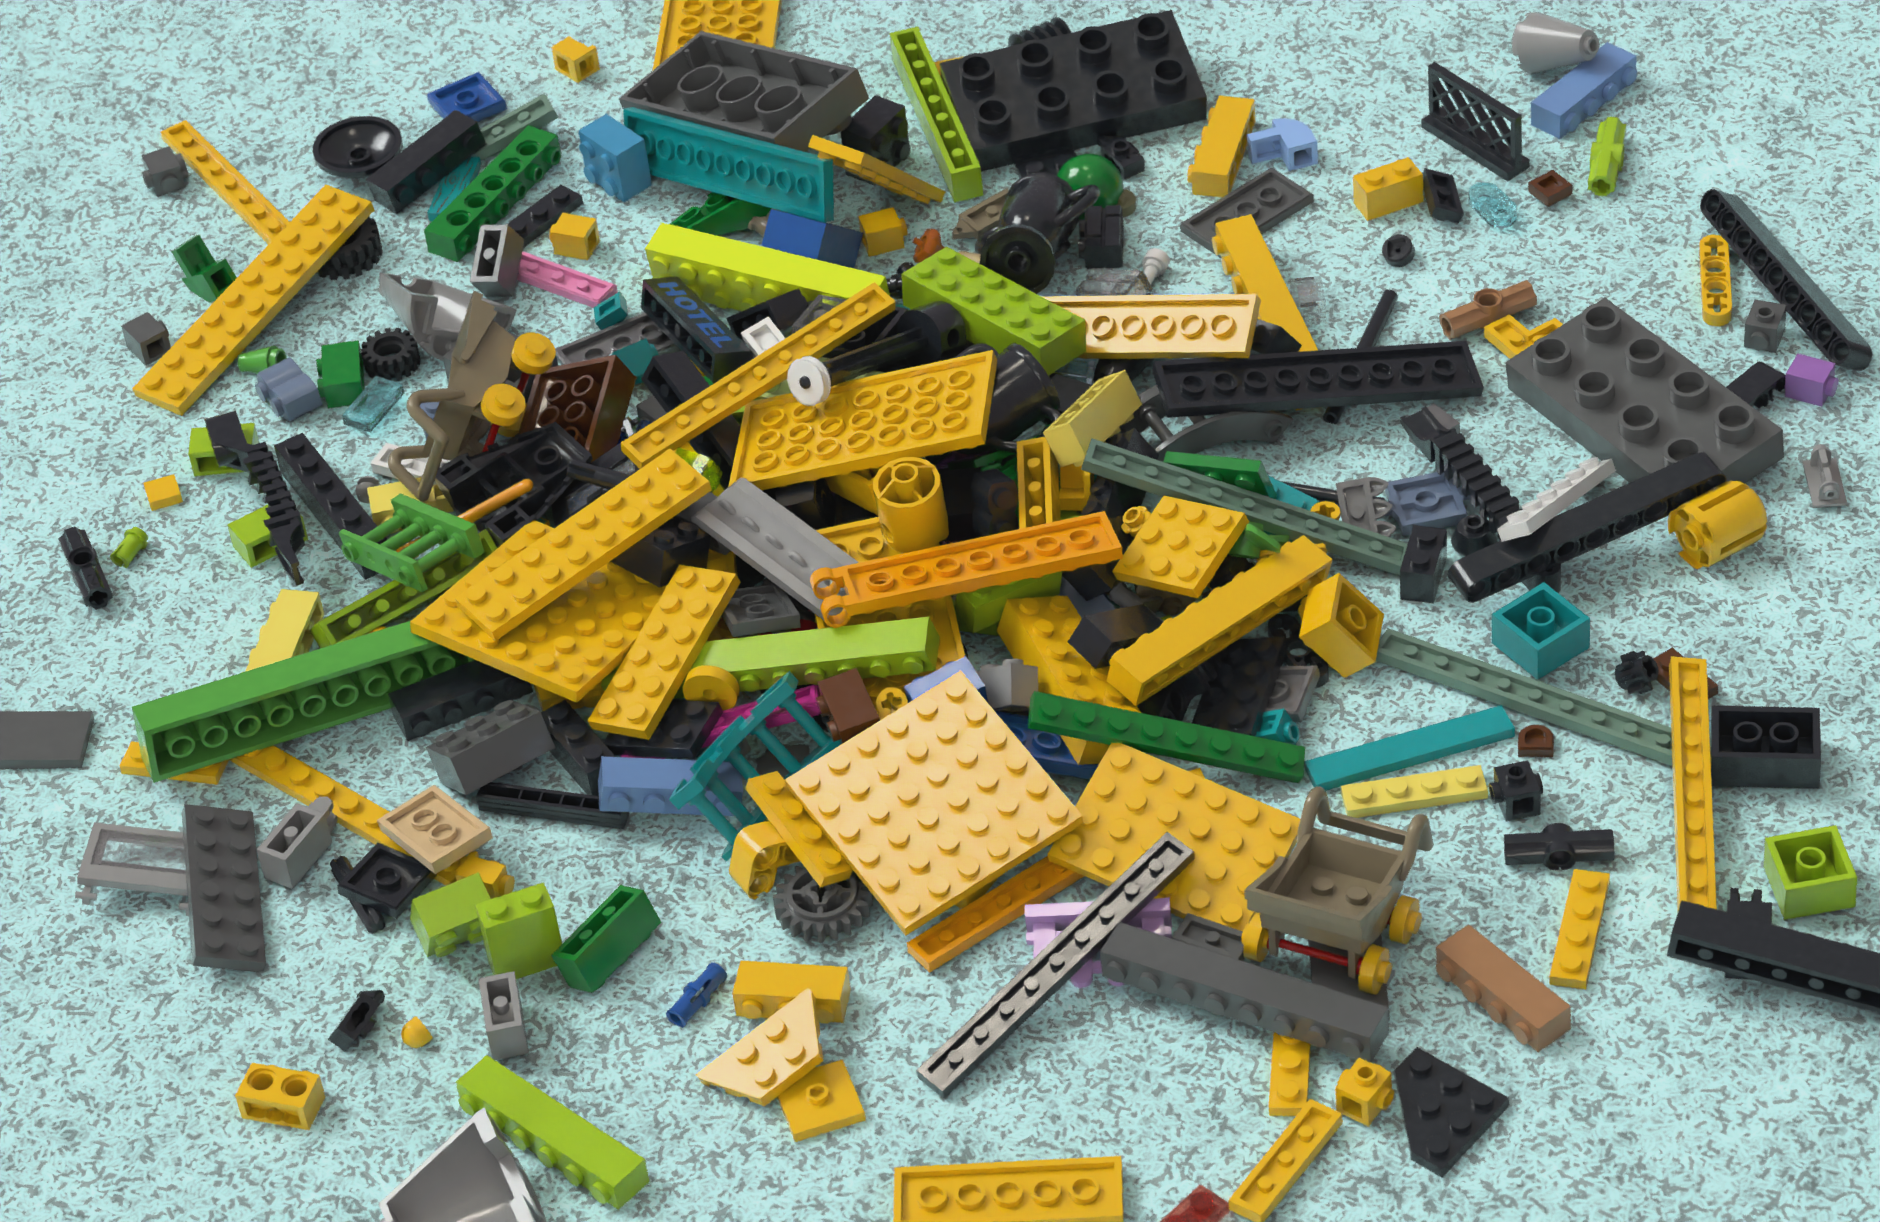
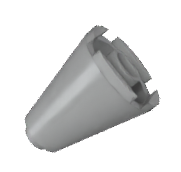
M1540 12L1524 15L1527 17L1524 21L1517 23L1512 37L1513 55L1518 56L1521 63L1517 65L1527 73H1539L1589 61L1595 57L1599 50V40L1594 31Z

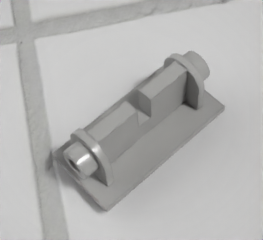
M1818 444L1811 452V460H1802L1813 508L1846 506L1847 500L1836 458H1831V450L1828 447Z

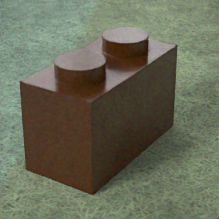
M857 668L817 682L820 696L815 698L821 716L829 717L830 721L826 722L833 742L839 741L842 745L880 721Z

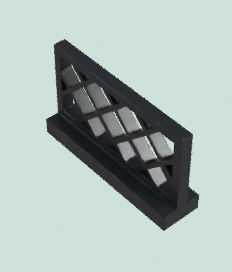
M1433 62L1428 65L1429 115L1421 119V128L1507 182L1530 168V159L1522 155V115L1438 63ZM1439 78L1442 79L1443 83L1445 84V86H1446V88H1447L1448 90H1445V89H1444V87H1443V85L1441 84ZM1460 91H1462V92L1464 93V95H1465V97L1467 98L1469 104L1466 103V101H1465V99L1463 98V96H1462V94L1460 93ZM1449 93H1450V95L1452 96L1453 100L1455 101V103H1456V105H1457V107H1458L1459 109H1456V108H1455L1453 102L1451 101L1450 97L1448 96ZM1481 104H1483L1486 107L1491 117H1488L1487 113L1485 112ZM1469 107H1472V109L1474 110L1475 114L1477 115L1480 121L1479 123L1477 122ZM1504 118L1511 122V131ZM1492 120L1495 122L1502 136H1499L1498 132L1496 131L1494 125L1491 122Z

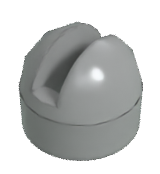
M365 476L358 480L356 485L357 499L363 503H370L367 488L381 485L379 481L371 476Z

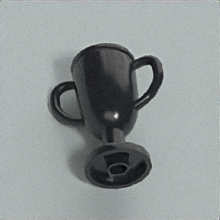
M1036 172L1024 175L1012 184L1006 194L999 216V225L983 233L975 244V252L980 254V264L1038 294L1051 281L1055 273L1056 258L1060 257L1070 248L1071 243L1068 238L1079 223L1080 215L1096 203L1100 195V189L1096 185H1087L1074 191L1067 181L1054 174Z
M1012 343L999 354L992 346L975 344L955 357L993 350L997 358L985 444L971 449L955 450V452L978 454L995 448L1017 454L1018 441L1013 440L1045 417H1048L1053 423L1061 416L1058 411L1060 409V399L1052 380L1037 359L1023 346ZM1042 433L1041 435H1039V436L1036 437V438L1045 437V436H1044V434ZM953 451L942 455L921 457V459H925L936 466L938 462Z

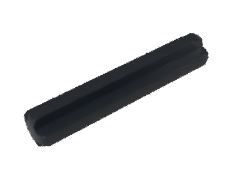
M339 856L330 862L331 872L338 883L353 869L345 856ZM348 898L369 933L375 934L378 930L382 931L385 928L386 924L381 912Z

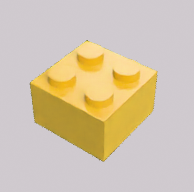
M1338 573L1308 589L1299 638L1307 647L1313 649L1324 659L1329 667L1334 668L1342 677L1346 678L1376 662L1384 613Z

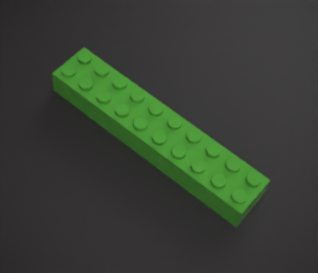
M410 621L132 706L141 757L153 783L255 750L391 709L388 693L475 659L411 633Z

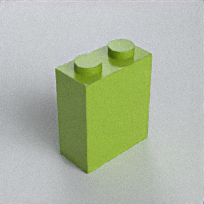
M544 882L475 904L487 959L493 975L514 971L516 979L557 966L551 955L562 945L555 908Z

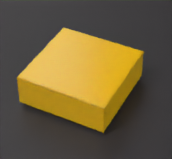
M174 474L143 483L152 511L183 502Z

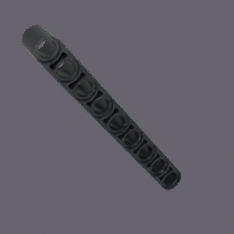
M1716 189L1708 190L1701 199L1700 209L1702 214L1780 304L1787 305L1786 311L1826 358L1830 362L1835 363V365L1855 371L1866 369L1872 360L1870 345L1751 209L1736 195Z
M1705 452L1696 453L1559 514L1530 535L1503 542L1499 541L1457 560L1449 568L1448 578L1466 601L1471 603L1480 601L1665 518L1680 505L1725 483L1727 478Z

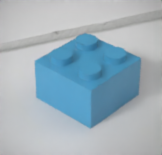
M608 114L601 116L578 130L580 138L579 149L583 155L585 166L583 171L589 182L598 184L604 188L609 196H615L622 202H626L652 186L645 140Z

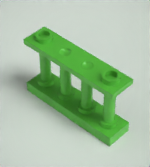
M401 493L391 499L395 511L393 517L362 537L345 529L339 531L343 543L341 545L342 552L350 562H355L421 592L428 589L422 573L448 556L458 552L476 559L485 553L474 523ZM399 528L404 529L396 535L389 538L388 540H386L385 542L381 544L377 543L383 538L390 535L391 533L398 530ZM417 536L422 537L400 552L395 551ZM437 543L441 545L419 560L414 559Z

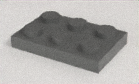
M776 584L736 589L721 615L732 636L738 638L758 636V633L765 632L773 634L791 632V629L801 628L800 614L786 592Z

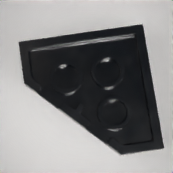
M1418 1047L1395 1069V1082L1399 1094L1411 1160L1442 1178L1509 1107V1097Z

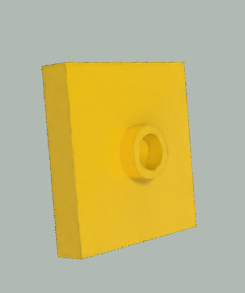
M843 1059L812 1069L777 1097L794 1142L866 1121L865 1112Z

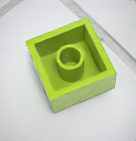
M1836 825L1765 838L1763 868L1784 920L1856 907L1858 877Z
M479 872L412 899L410 921L427 957L434 954L437 957H443L454 952L457 949L456 945L469 940L470 944H474L483 940L475 904L490 900L491 898Z

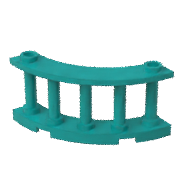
M790 671L756 700L758 705L750 711L751 715L748 718L744 719L740 715L721 733L690 768V771L694 774L688 782L682 779L669 799L678 810L687 803L690 806L695 805L729 842L721 856L725 862L732 856L734 841L738 833L745 827L763 822L766 819L759 806L750 813L717 777L719 775L717 768L723 761L725 763L729 761L747 782L750 778L760 776L739 752L741 748L738 744L748 734L751 736L755 734L789 771L783 778L784 780L841 745L839 741L833 742L831 737L795 699L796 694L794 692L799 681ZM778 706L780 709L785 708L819 745L800 763L765 725L767 721L764 718ZM706 786L742 824L738 830L732 826L705 796L706 791L704 789Z

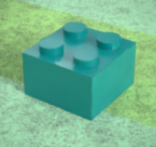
M1543 582L1492 613V644L1539 680L1590 648V617Z

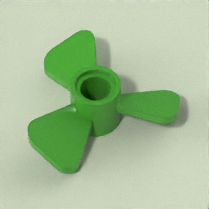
M1249 522L1227 555L1259 559L1261 550L1280 553L1281 546L1289 542L1290 536L1268 535L1263 532V524Z

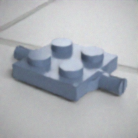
M1434 472L1389 481V486L1385 489L1388 502L1392 504V508L1384 516L1391 515L1397 521L1402 536L1410 535L1413 525L1445 528L1458 525L1461 519L1468 516L1464 501L1470 500L1471 494L1465 497L1461 486L1456 488L1453 484V478L1448 481L1444 476V472L1441 475Z

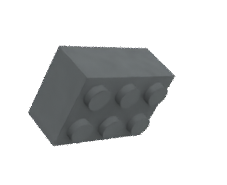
M508 700L494 707L495 711L485 717L476 716L464 723V728L456 732L449 731L437 736L435 743L427 746L426 749L440 782L467 795L554 749L555 745L541 712L519 702Z

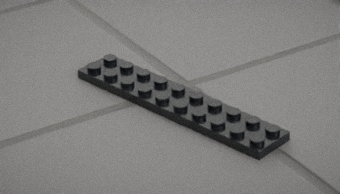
M1467 341L1250 355L1249 358L1209 357L1154 361L1152 368L1167 418L1216 415L1235 411L1260 412L1480 397L1484 389Z

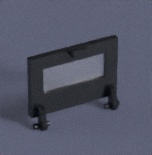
M628 416L623 419L624 426L621 429L624 433L627 432L629 438L638 432L636 431V425L641 421L638 417L632 420ZM621 443L590 463V465L608 468L629 475L639 470L621 451ZM574 480L551 505L554 528L608 492L609 489Z

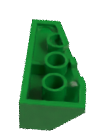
M711 192L707 195L708 199L702 207H691L672 221L670 225L712 235H721L748 229V224L754 216H767L772 208Z

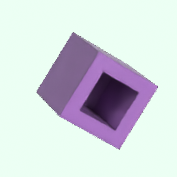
M1798 353L1786 372L1785 397L1822 407L1828 396L1833 397L1838 387L1839 380L1835 377V363Z

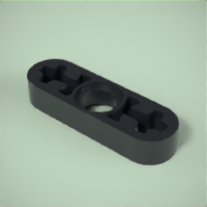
M1289 614L1273 616L1268 621V637L1285 636L1286 638L1285 632L1279 628H1283L1285 631L1289 630V638L1286 639L1289 648L1284 659L1285 663L1288 666H1307L1309 663L1310 666H1317L1320 677L1315 688L1324 686L1329 680L1328 663L1313 649L1307 647L1299 638L1301 625L1298 620ZM1297 648L1304 649L1307 651L1305 654L1299 656L1292 655L1289 653L1291 650Z

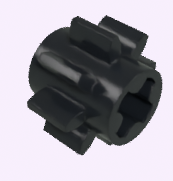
M1631 651L1621 655L1622 663L1616 665L1615 679L1622 689L1628 690V694L1636 692L1642 694L1653 690L1651 682L1657 680L1659 673L1656 661L1651 656L1645 655V651L1638 653Z

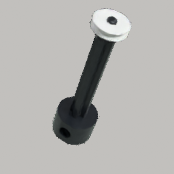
M934 301L908 310L900 316L896 324V335L824 362L812 356H803L801 359H796L790 364L787 373L789 389L799 403L806 406H815L828 398L832 386L905 359L911 366L915 367L955 358L966 346L965 322L960 313L951 304L944 301Z

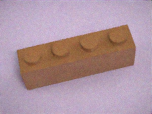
M1469 924L1436 946V970L1439 976L1444 981H1451L1460 988L1467 1000L1472 1003L1477 1002L1487 1010L1494 1022L1498 1024L1503 1023L1513 1032L1520 1043L1528 1044L1537 1052H1540L1571 1030V1006Z

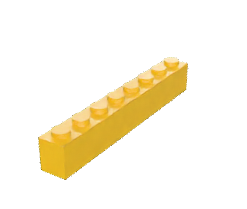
M1252 215L1215 223L1216 236L1212 237L1213 249L1216 255H1221L1222 257L1221 261L1225 275L1231 276L1234 294H1257L1261 299L1257 319L1281 326L1302 345L1298 352L1317 351L1318 348Z
M1304 535L1292 543L1290 541L1286 542L1281 546L1280 553H1274L1270 557L1265 556L1261 558L1253 568L1245 573L1243 571L1239 572L1225 586L1214 588L1206 598L1198 603H1191L1184 612L1175 618L1170 617L1166 619L1158 629L1150 634L1144 633L1133 645L1125 650L1119 649L1109 661L1110 668L1107 681L1137 706L1306 596L1308 589L1327 580L1333 559Z

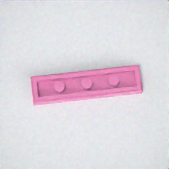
M522 251L517 276L518 281L592 308L618 292L617 285Z

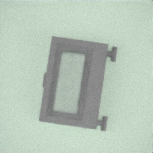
M94 822L77 876V884L85 885L83 892L76 891L75 898L82 899V904L90 905L91 900H97V893H93L94 886L187 896L183 832ZM188 900L187 903H179V910H186V916H189Z

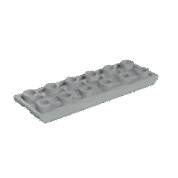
M739 478L714 501L707 504L691 517L693 523L823 620L824 618L820 610L823 600L817 598L810 584L812 573L823 567L832 569L859 563L745 478ZM823 580L818 584L817 587L825 588L829 586L833 582V580ZM840 588L837 595L845 596L847 594L844 588ZM833 608L829 611L828 615H837L842 612L843 608Z

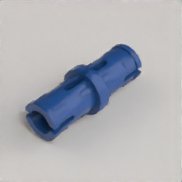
M711 962L694 982H689L684 987V994L666 1012L668 1020L683 1028L701 1006L705 1008L710 1003V996L727 979L726 971L719 964ZM703 987L704 990L690 1003L693 996Z

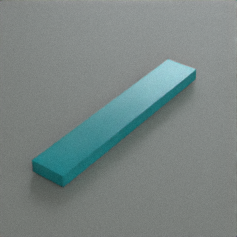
M1500 705L1304 761L1305 771L1313 787H1322L1327 791L1341 787V785H1348L1515 737V727L1503 706Z

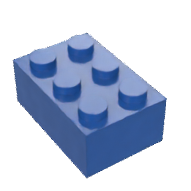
M771 209L761 246L854 268L863 232Z

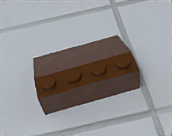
M617 355L551 367L545 373L535 375L518 435L556 422L592 454L593 460L591 462H593L618 445L622 431L621 427H623V419H625L636 376Z

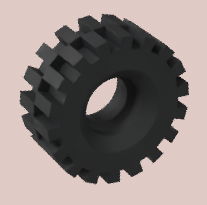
M369 216L316 272L319 273V277L325 279L327 275H330V280H337L338 276H343V280L350 279L349 275L355 274L358 277L363 275V269L370 271L373 268L372 263L377 264L380 261L379 256H382L383 251L375 219H370Z

